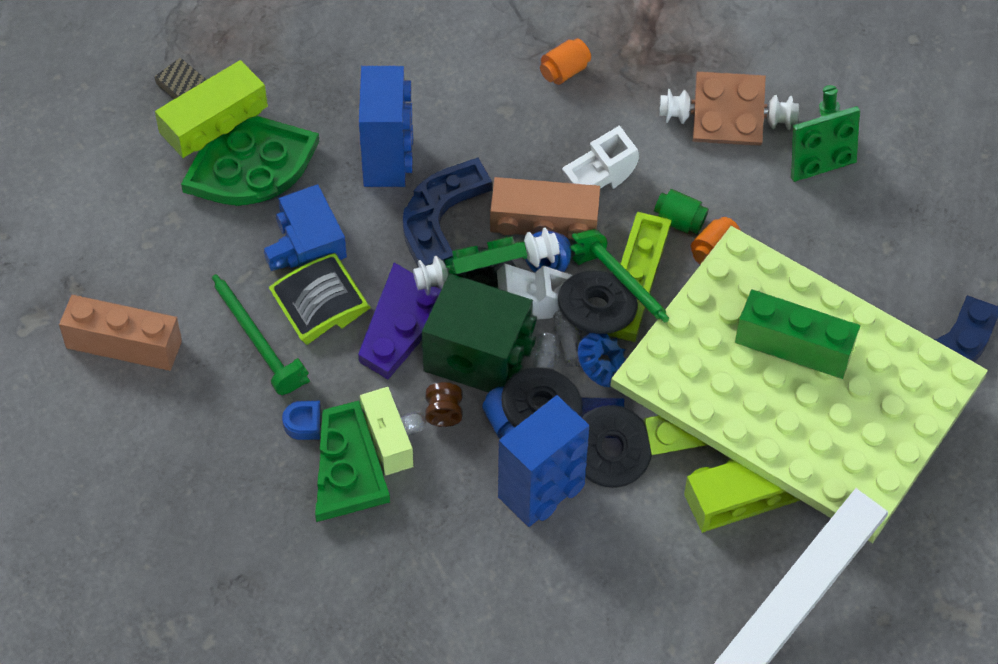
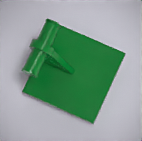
M827 85L823 88V101L819 104V118L793 125L791 179L793 182L857 163L860 109L858 106L840 111V104L837 102L838 89H836V86Z

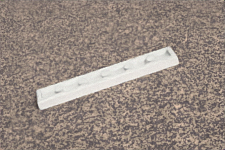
M855 488L714 664H769L888 516V511Z

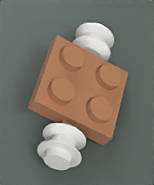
M697 72L695 100H691L690 104V96L686 90H683L680 96H673L671 90L668 89L667 95H661L659 116H666V123L669 122L671 117H679L681 124H684L689 118V111H691L690 114H694L692 142L761 146L764 119L767 118V122L772 129H775L777 123H785L787 130H790L791 124H797L799 104L793 103L792 96L788 98L787 102H779L777 95H774L769 101L767 108V104H764L765 75Z

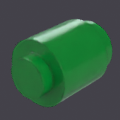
M670 189L668 194L663 192L660 194L654 212L659 214L658 217L670 219L672 228L686 234L693 232L698 235L706 220L709 208L702 206L703 202Z

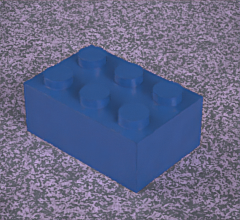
M361 66L359 132L364 187H406V173L413 172V153L411 152L413 145L412 103H406L411 102L412 87L411 80H405L404 66Z
M558 395L499 440L498 498L528 527L538 520L544 521L549 518L561 501L566 497L573 498L585 485L589 424Z

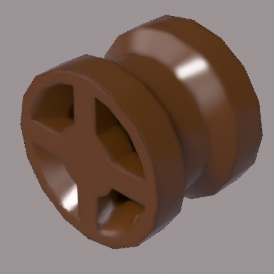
M449 382L434 383L426 389L425 399L429 406L425 410V419L428 423L438 427H449L462 421L463 410L459 406L463 398L461 387Z

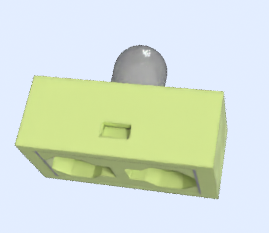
M389 387L360 395V405L384 475L414 467L413 448L408 436L420 433L425 429V416L419 411L399 415Z

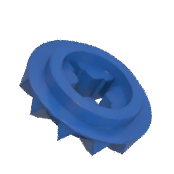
M589 333L579 343L578 359L583 371L592 381L600 386L611 388V378L626 361L624 354L627 349H621L617 345V337L609 338L608 334ZM601 355H608L610 361H599L598 358H600Z

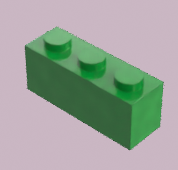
M751 289L739 319L735 343L843 379L861 325Z

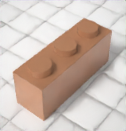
M494 177L490 210V232L504 235H526L527 232L534 234L546 228L574 240L572 238L573 233L578 234L587 230H597L600 186Z
M71 295L59 323L67 349L169 371L172 369L182 342L178 319L175 316Z

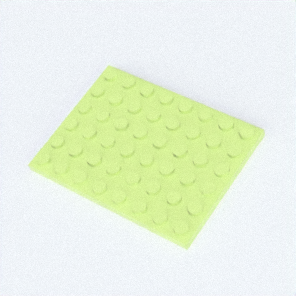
M730 226L665 309L669 321L664 323L661 319H658L611 378V387L830 518L833 517L854 489L857 488L888 511V516L868 539V541L873 543L984 380L988 370L735 227ZM751 289L861 325L844 378L840 379L736 344L735 338L739 319Z

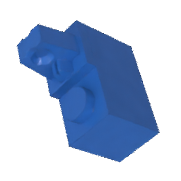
M318 184L278 198L280 213L276 214V220L282 234L286 233V236L280 238L279 242L264 248L265 260L271 271L289 266L290 268H300L333 253L340 260L347 258L345 236Z

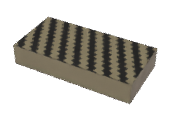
M181 58L155 75L156 84L174 99L207 80Z

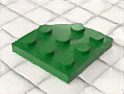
M260 116L250 117L235 126L229 133L222 134L198 151L181 183L182 192L213 202L235 206L255 204L272 199L292 187L303 175L320 142L319 133Z

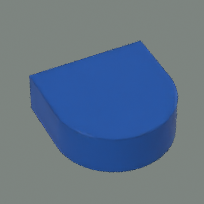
M297 401L286 407L282 415V421L288 436L297 440H320V401Z

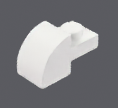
M619 125L590 143L591 151L564 166L562 171L569 183L597 185L600 188L609 184L614 189L633 172L639 160V152Z
M504 264L497 270L498 289L532 299L533 315L537 316V319H550L563 315L558 305V293L563 283L573 275L546 266H542L535 273L508 264Z

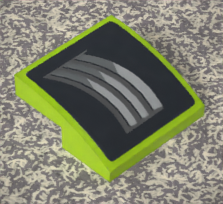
M335 253L314 260L269 286L270 291L299 338L306 345L336 324L343 329L371 308Z

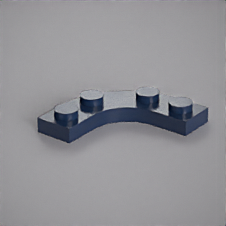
M479 157L438 171L423 180L414 189V196L409 201L407 207L404 208L403 231L408 250L418 268V260H421L427 266L433 264L434 256L440 258L444 264V260L453 258L452 249L440 228L441 217L444 213L461 201L493 191L492 180Z
M967 295L954 326L947 334L934 340L975 362L984 352L998 319V306Z

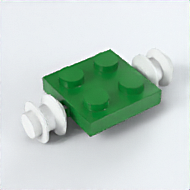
M543 228L540 237L535 238L530 232H527L522 242H514L513 236L487 242L488 249L482 251L478 250V246L452 251L453 258L444 260L445 264L437 256H434L433 264L427 266L421 260H418L419 268L413 269L417 289H424L427 296H429L431 287L439 286L442 290L449 273L459 274L521 257L523 260L528 259L535 267H539L540 259L546 257L551 263H554V255L560 254L555 233L549 234L547 229Z

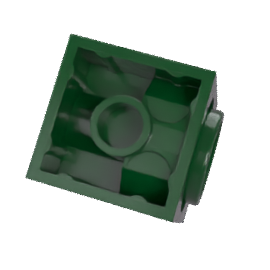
M449 273L422 330L423 371L488 393L495 388L504 387L506 382L515 373L523 370L521 363L524 356L530 357L534 350L536 336L532 334L536 326L537 316L533 315V300Z

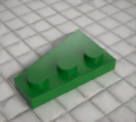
M359 400L323 410L320 465L317 482L318 493L315 510L316 522L390 503V494Z

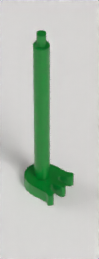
M592 229L572 234V238L577 242V244L570 247L575 253L572 259L578 265L598 258L656 319H661L664 323L669 321L666 310L606 250L607 238L599 230Z
M217 274L213 275L212 280L215 283V289L274 373L271 385L277 394L285 395L304 384H308L310 382L307 377L309 372L300 359L296 358L292 363L284 367L226 281L221 280Z

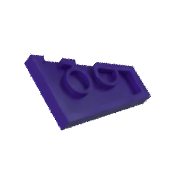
M394 262L359 350V362L389 380L422 341V330L441 289L435 286L431 287L430 295L427 296L424 289H417L414 274Z

